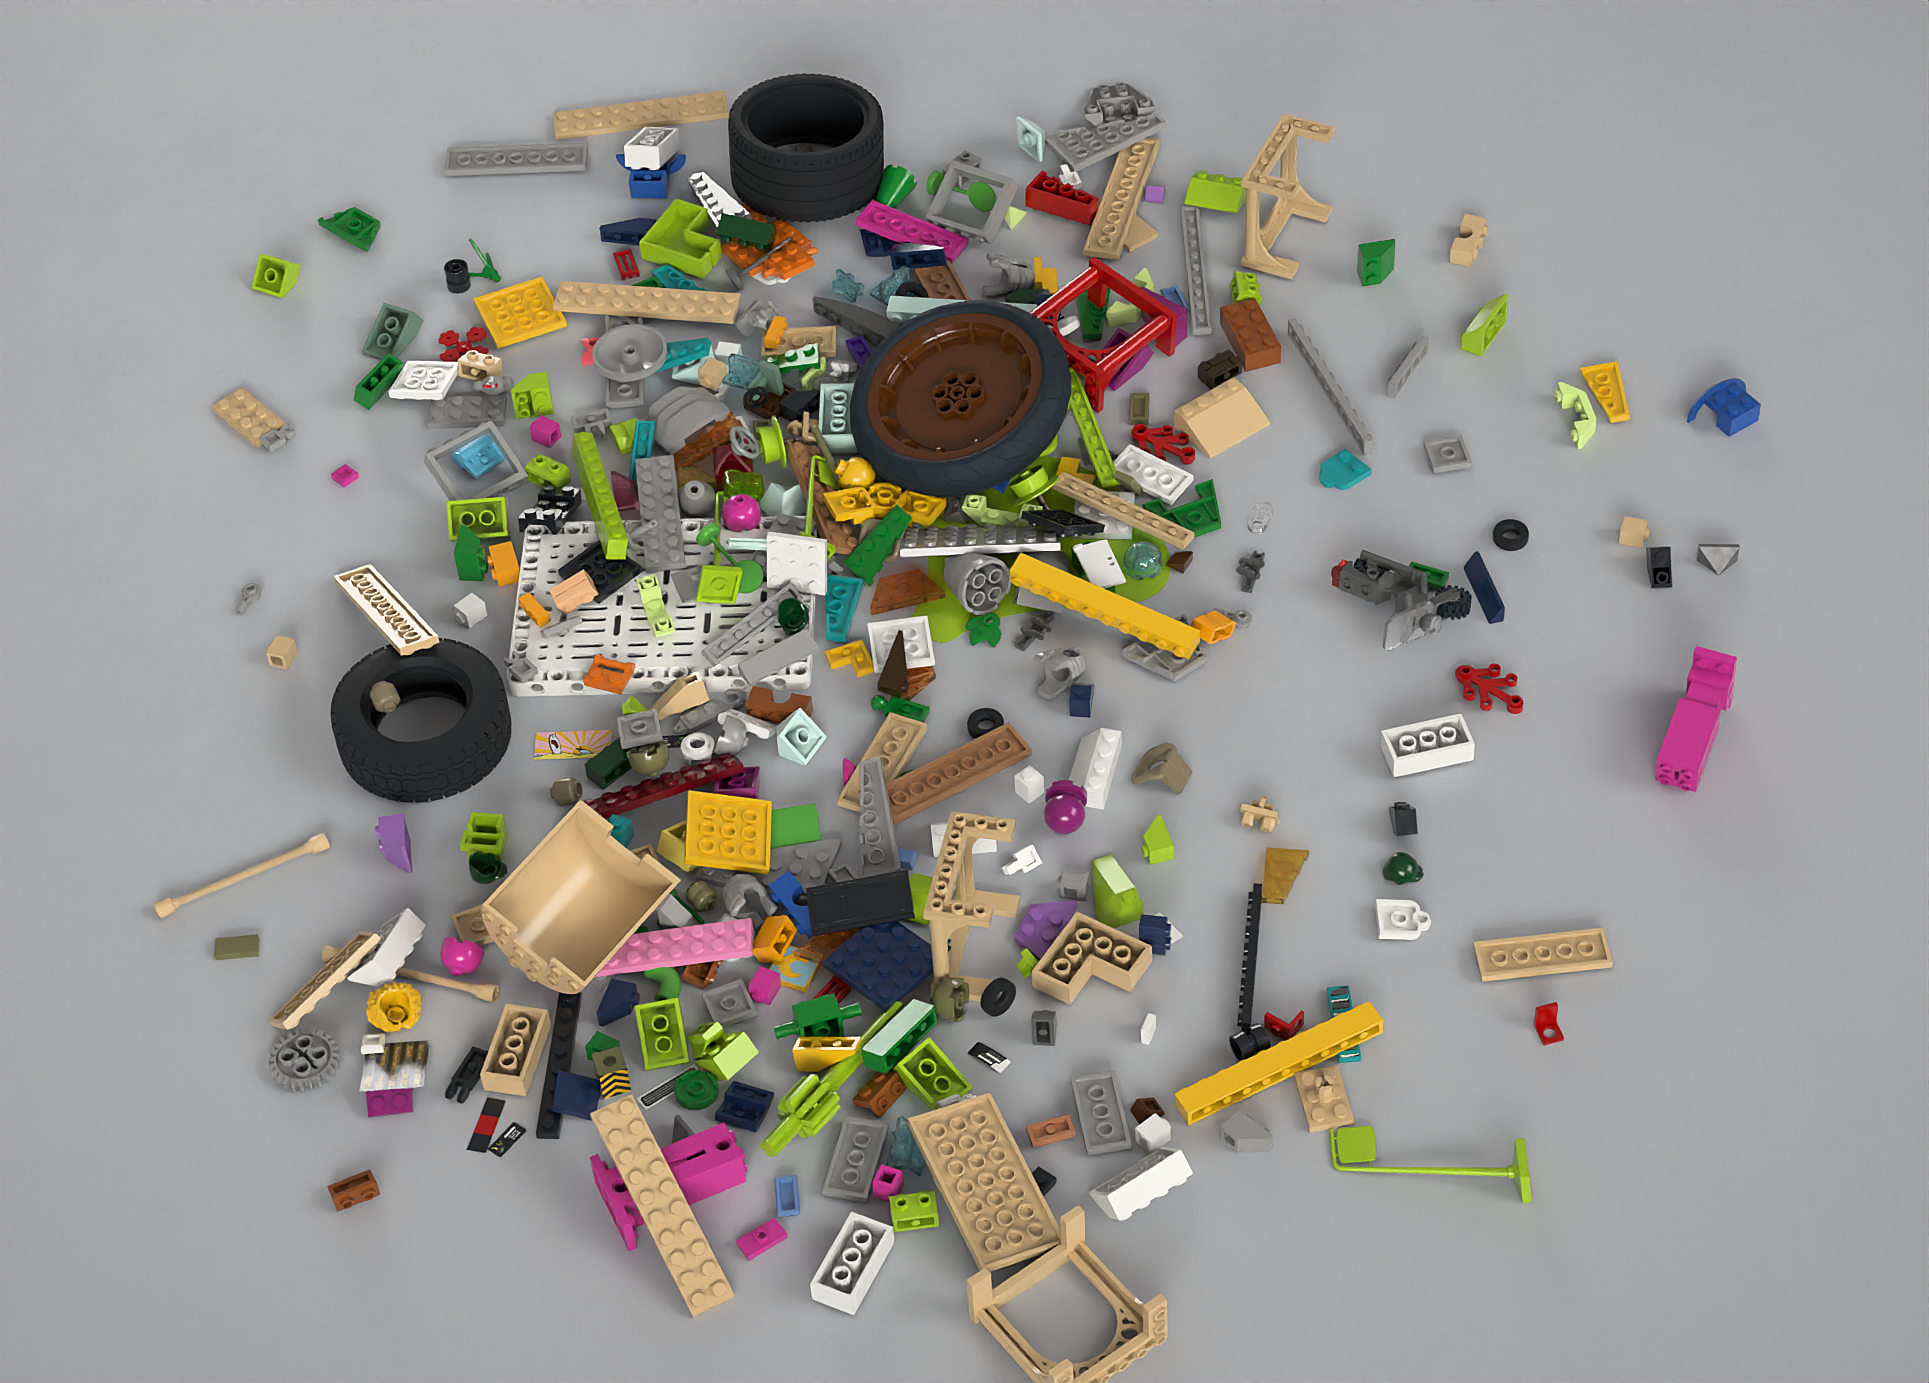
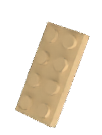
M836 326L787 328L784 331V336L781 337V342L777 349L765 348L764 338L768 329H762V360L818 343L820 347V358L822 356L826 358L836 357Z
M243 387L212 405L213 411L256 448L262 445L259 439L260 436L273 429L279 431L286 424Z

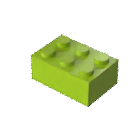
M506 497L446 501L448 532L451 542H457L461 525H466L480 540L510 538L508 501Z

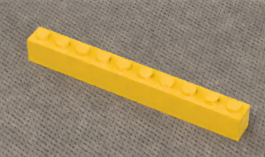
M1020 553L1009 570L1010 582L1015 586L1024 587L1036 595L1040 594L1047 597L1052 602H1058L1070 610L1083 613L1088 618H1095L1107 626L1111 625L1118 628L1125 634L1134 635L1139 640L1150 642L1159 649H1166L1178 657H1184L1189 660L1200 642V630L1023 553Z
M1370 1001L1356 1005L1353 1009L1337 1014L1334 1018L1324 1023H1318L1315 1027L1305 1032H1299L1286 1041H1280L1275 1046L1262 1050L1248 1059L1240 1060L1237 1064L1227 1069H1221L1208 1078H1203L1189 1087L1181 1088L1178 1092L1174 1093L1175 1107L1189 1126L1294 1076L1296 1072H1302L1338 1055L1341 1051L1382 1034L1383 1019Z

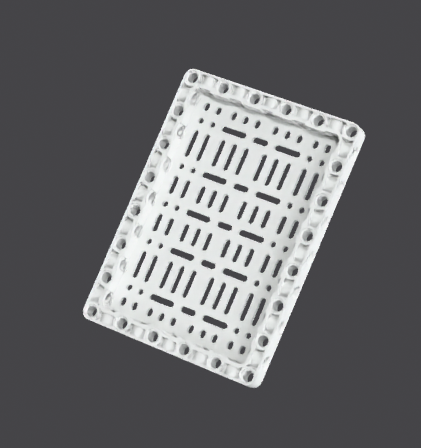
M777 516L761 517V522L756 528L750 531L744 529L742 532L729 530L725 527L723 519L720 518V544L728 553L754 552L753 554H730L736 562L752 560L757 550L729 549V538L764 539ZM793 516L801 519H806V516ZM715 518L681 519L684 554L699 553V555H684L686 568H693L707 563L709 565L713 564L714 555L711 554L714 553V544L700 546L696 542V537L705 526L715 523ZM627 520L629 521L627 532L636 525L641 524V520ZM594 521L566 522L557 535H553L546 525H529L526 528L509 660L514 659L512 652L515 651L518 653L520 660L526 657L537 667L538 674L524 683H520L510 673L508 667L507 681L512 695L520 697L615 694L584 686L583 679L593 664L594 659L572 658L595 657L596 654L623 663H635V671L622 694L665 693L679 678L695 672H699L706 692L751 691L753 686L772 689V691L804 690L810 686L813 653L751 686L739 674L738 664L777 644L774 643L775 641H783L792 636L791 634H785L783 627L775 628L781 626L778 619L768 625L764 632H759L747 644L742 645L733 652L747 653V655H729L713 667L701 653L705 647L729 630L720 628L733 627L743 619L721 617L747 616L764 603L761 602L762 592H767L768 600L781 589L768 588L767 582H762V585L752 593L743 594L738 592L736 604H707L706 602H696V599L682 603L671 574L683 570H670L669 583L666 585L663 584L665 571L649 573L643 571L600 604L592 600L579 605L571 613L563 614L556 606L552 595L547 594L550 593L549 590L565 581V579L559 576L558 569L599 540ZM815 528L811 536L819 538L818 530ZM642 534L633 538L634 543L643 547ZM627 545L626 555L641 565L642 569H646L645 557L638 556L644 555V549L638 551ZM720 552L721 566L733 567L729 560ZM656 574L661 588V595L668 594L665 608L668 616H671L675 629L693 628V630H676V632L653 637L648 620H632L647 618L644 609H633L643 607L640 593H635V591H639L637 582H635L636 579ZM528 592L535 596L537 602L542 604L544 610H551L548 611L550 622L540 628L519 605L518 598ZM799 592L803 597L801 601L806 605L809 612L808 622L804 629H807L814 639L816 594ZM619 595H623V604L621 606H617ZM725 605H751L749 607H722ZM695 606V608H677V607ZM600 608H606V610L578 611V609H600ZM710 613V632L706 634L704 633L705 615ZM620 615V633L615 636V618ZM574 616H580L582 620L605 619V621L583 622L568 628L570 632L566 633L563 637H559L556 633L542 638L540 633L542 629L561 622L562 617L569 619ZM694 617V619H676V618ZM644 629H648V631H633V632L631 631V630H644ZM576 631H604L591 633H575ZM679 643H692V645H674V644H679ZM647 644V646H629V645ZM602 645V647L573 648L574 646ZM687 654H690V655H691V656H680V657H674V656H673V655H687ZM628 656H646V657L628 658ZM601 666V668L619 672L622 674L624 672L622 670Z

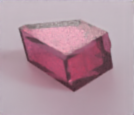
M610 471L614 499L618 511L640 509L636 481L616 471Z

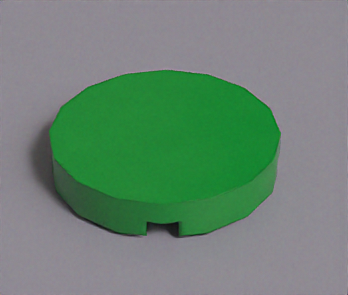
M700 1070L685 1072L677 1079L674 1087L677 1102L689 1110H701L709 1107L715 1102L719 1093L716 1078L710 1072L706 1071L705 1073L700 1072Z

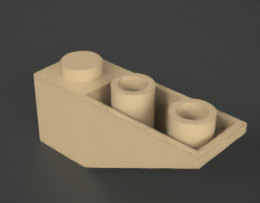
M699 672L679 678L648 710L657 709L660 721L667 716L682 713L688 708L701 706L705 702L710 701Z

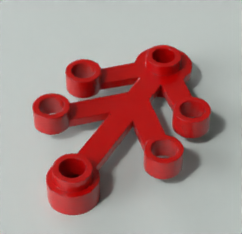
M1137 424L1131 430V437L1138 441L1141 450L1151 454L1150 449L1147 448L1146 441L1153 444L1155 456L1165 462L1166 457L1163 455L1162 449L1180 457L1183 464L1189 465L1195 460V450L1193 448L1184 447L1180 449L1169 444L1177 442L1179 445L1185 446L1189 443L1188 434L1180 433L1173 435V427L1170 425L1148 429L1144 424ZM1162 434L1163 437H1155L1154 435Z
M1495 663L1489 665V668L1474 669L1469 665H1462L1456 669L1455 677L1458 682L1463 684V698L1465 700L1473 701L1476 697V690L1472 688V682L1478 686L1481 699L1480 708L1483 711L1492 709L1493 701L1489 698V692L1507 703L1508 712L1512 714L1522 712L1524 702L1520 696H1510L1497 688L1499 686L1515 687L1518 679L1515 674L1509 673L1505 678L1497 679L1480 678L1482 676H1500L1501 667Z

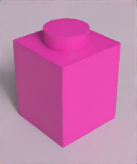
M542 415L529 426L532 440L548 448H551L561 438L559 423Z
M759 967L748 986L751 999L757 1003L770 1005L781 988L780 973Z
M881 1164L872 1181L874 1198L890 1202L889 1197L900 1194L904 1187L902 1171Z

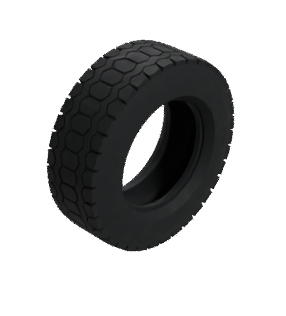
M439 638V643L434 644L431 648H422L410 655L401 656L389 644L386 645L387 649L381 647L373 651V655L371 653L361 659V662L358 661L352 666L350 671H347L335 689L330 711L332 730L346 771L357 784L370 793L393 801H399L400 799L401 802L413 803L414 799L416 803L428 802V798L431 801L443 799V795L448 798L458 794L457 790L461 793L471 788V784L473 786L483 780V776H488L502 760L511 738V715L503 680L495 665L482 652L480 653L474 647H469L468 644L459 641L456 643V640L446 638L442 640V638ZM387 681L394 684L400 696V702L396 707L415 699L442 697L461 704L465 708V712L452 729L439 736L414 742L395 741L378 731L381 721L388 713L376 710L370 698V691L376 683Z

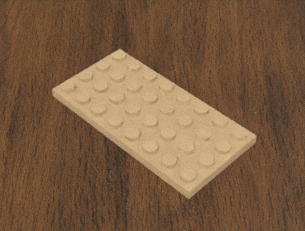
M991 1093L908 1118L907 1125L979 1271L986 1268L991 1272L1045 1254L1061 1244V1230Z

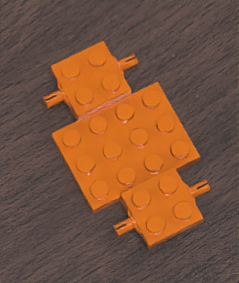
M741 204L750 213L752 220L767 223L762 213L752 210L750 206ZM776 219L769 223L777 229L772 249L792 236L793 238L771 253L768 259L747 274L752 277L761 272L764 279L773 275L775 278L781 277L783 280H786L815 266L814 259L810 256L817 254L818 250L815 246L812 247L811 241L788 221ZM736 242L721 246L722 252L742 270L769 252V250H765V252L758 251L752 246L747 248L741 247Z

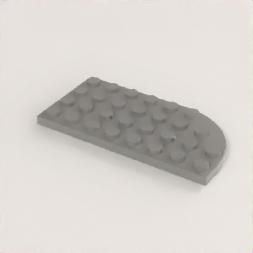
M991 523L986 524L985 527L969 524L963 528H958L956 525H948L946 528L939 529L937 526H928L926 529L907 527L905 536L901 540L900 555L901 557L959 555L965 553L1059 551L1060 536L1055 531L1049 532L1037 527L1016 526V523H1006L1005 526H997V524Z

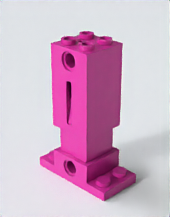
M1699 646L1695 647L1693 664L1687 677L1685 699L1679 698L1658 754L1655 781H1659L1663 785L1679 787L1684 791H1697L1719 731L1721 709L1726 711L1732 704L1737 657Z
M725 1123L660 1148L688 1205L746 1182L745 1172L748 1170L743 1160L745 1159L744 1151L741 1146H736L735 1134L732 1129L728 1130ZM598 1154L593 1155L589 1158L595 1184L627 1250L636 1249L635 1239L638 1238V1234L635 1228L645 1223L617 1168L609 1169L606 1161L602 1162Z

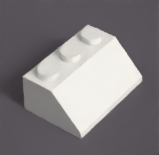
M948 821L930 823L934 858L939 857ZM979 838L972 847V854L997 851L996 840Z

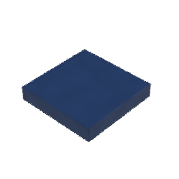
M558 1070L551 1111L592 1121L590 1113L597 1111L601 1088L600 1080Z

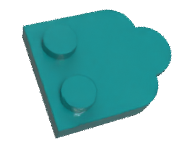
M1345 448L1320 465L1319 480L1324 487H1336L1340 490H1346L1370 476L1371 468Z

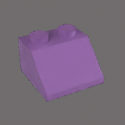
M404 814L378 817L379 826H375L376 837L380 838V852L384 851L387 861L405 872L411 873V840Z

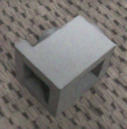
M1063 871L1062 876H1059L1057 880L1060 898L1086 902L1090 886L1089 872L1085 871V874H1078L1076 872Z

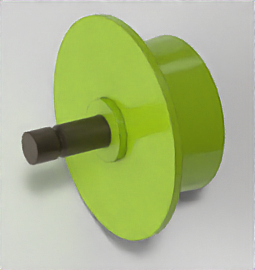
M775 416L771 417V426L756 427V436L764 465L779 461L781 467L785 469L786 453L784 445L787 441L793 443L796 441L801 442L800 434L782 437L780 426Z
M1043 465L1024 470L1009 484L1017 495L1011 503L1012 506L1022 505L1035 498L1038 504L1043 506V510H1049L1050 507L1042 493L1051 488L1059 480V476L1055 475L1048 478Z

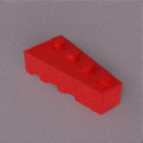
M1042 170L1026 187L1025 206L1047 212L1051 215H1057L1067 220L1080 222L1084 225H1091L1098 211V198L1081 189L1075 190L1073 185L1069 183L1063 184L1059 182V178L1055 176L1051 178L1047 176V172Z

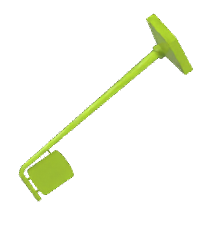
M814 455L811 458L805 529L798 536L816 538L811 536L814 475L819 476V480L822 483L840 490L825 458ZM815 459L820 460L817 462L819 475L814 473ZM827 543L828 561L836 552L835 546Z
M717 492L715 495V523L720 526L719 510H723L719 509L720 495H724L723 501L725 504L731 496L747 494L754 498L756 493ZM719 535V537L716 539L719 543H720V535ZM715 545L713 565H702L695 596L696 602L736 604L743 573L742 567L721 566L720 551Z
M1371 1125L1339 1128L1337 1137H1334V1130L1329 1129L1332 1164L1339 1171L1504 1176L1509 1179H1515L1522 1203L1532 1202L1524 1138L1515 1139L1513 1165H1507V1168L1370 1167L1369 1161H1375L1376 1139ZM1334 1139H1337L1338 1154L1335 1151ZM1336 1156H1339L1342 1164L1368 1161L1369 1167L1339 1166L1336 1162Z

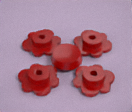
M472 327L466 333L468 341L461 342L458 340L459 334L453 330L441 333L438 342L445 346L456 344V349L452 351L446 350L445 353L440 354V359L442 362H457L461 355H465L471 350L487 355L489 353L488 348L481 345L472 347L470 343L481 342L482 339L487 337V332H485L484 328Z

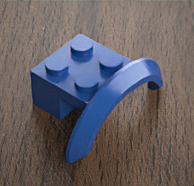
M617 154L616 159L621 166L631 171L629 178L631 198H667L670 174L679 171L684 166L686 155L677 154L673 161L663 164L658 170H649L646 167L641 169L626 167L625 154Z
M1732 378L1721 381L1703 392L1691 406L1687 417V423L1693 421L1702 405L1705 404L1718 414L1716 427L1730 437L1759 420L1761 404L1746 392V385L1741 379Z

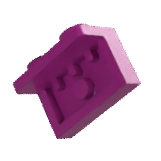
M413 1088L366 1091L368 1117L414 1112Z

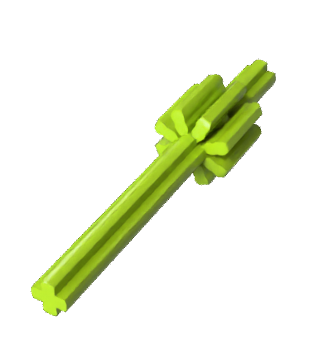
M896 1001L886 1012L883 1011L860 1036L862 1041L855 1054L835 1063L820 1080L814 1074H810L809 1077L803 1076L778 1102L777 1108L780 1110L778 1117L781 1122L760 1143L761 1149L765 1150L767 1156L771 1158L777 1156L797 1133H799V1137L805 1139L809 1136L815 1137L839 1111L840 1104L837 1102L840 1098L836 1091L864 1062L861 1049L903 1009L902 1003Z

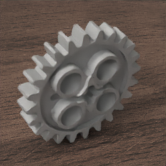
M305 1028L303 1033L296 1029L295 1035L288 1032L287 1039L280 1037L281 1044H274L275 1050L270 1051L271 1057L268 1058V1067L273 1079L277 1080L278 1085L283 1084L285 1089L292 1086L293 1091H296L298 1087H301L302 1092H304L306 1086H309L311 1090L314 1089V1084L321 1087V1081L329 1082L328 1075H335L334 1069L339 1068L338 1062L341 1061L339 1047L336 1040H332L331 1034L325 1036L324 1030L317 1034L316 1028H313L311 1032H308V1029Z

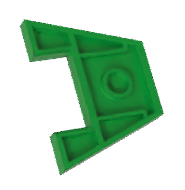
M1213 479L1195 486V491L1201 499L1168 510L1160 498L1142 504L1143 509L1194 532V538L1221 529V519Z

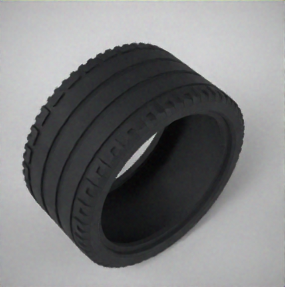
M814 73L789 74L787 76H779L778 78L774 77L771 80L767 79L765 82H760L758 85L748 88L732 104L728 119L731 182L737 197L746 206H750L752 210H756V212L762 213V215H768L771 218L775 217L778 220L811 223V221L834 220V218L847 216L849 213H854L856 210H860L861 207H865L877 195L884 171V121L879 102L862 86L851 83L849 80H844V78ZM796 143H821L836 146L832 149L814 152H795L777 149L781 146Z

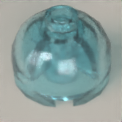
M1139 541L1130 545L1124 553L1123 564L1125 572L1131 578L1143 580V577L1155 578L1163 569V557L1159 548L1148 541Z

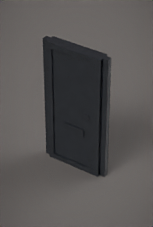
M908 869L806 888L813 936L915 918Z

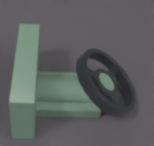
M765 360L761 361L759 364L760 372L748 386L749 390L743 396V402L746 407L755 409L763 406L769 399L768 391L779 396L782 395L784 387L778 365ZM766 395L760 403L755 404L756 401L761 399V396ZM748 396L751 399L750 404L746 403V399Z

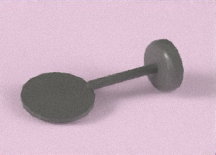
M791 236L739 274L732 268H727L725 273L736 289L741 291L744 288V284L740 279L742 276L768 259L771 253L793 237Z

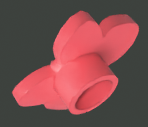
M599 338L581 339L583 346L586 348L581 358L583 366L594 363L592 351Z

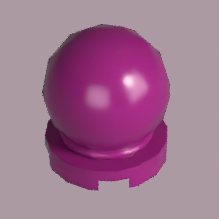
M1070 780L1053 782L1052 787L1046 789L1044 819L1049 828L1055 833L1068 835L1077 831L1084 822L1087 791L1082 785L1081 788L1073 785V781Z

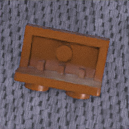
M723 960L686 965L680 979L703 990L707 984L711 985L717 975L714 972L715 968H719Z
M877 1071L872 1075L868 1083L859 1089L858 1094L852 1100L856 1106L870 1108L877 1118H881L903 1094L906 1086L897 1072L888 1071L885 1074Z
M370 1169L327 1186L337 1212L380 1195L377 1182Z

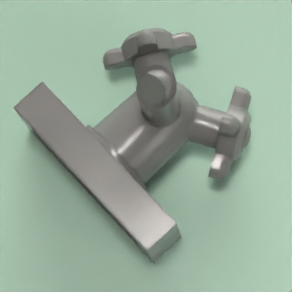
M756 300L748 307L735 323L744 338L750 337L758 327L764 330L769 329L771 325L770 315L773 313L776 316L779 315L778 308L770 300L767 301L769 307L765 309L761 302Z

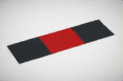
M487 1097L467 1150L486 1153L506 1100Z

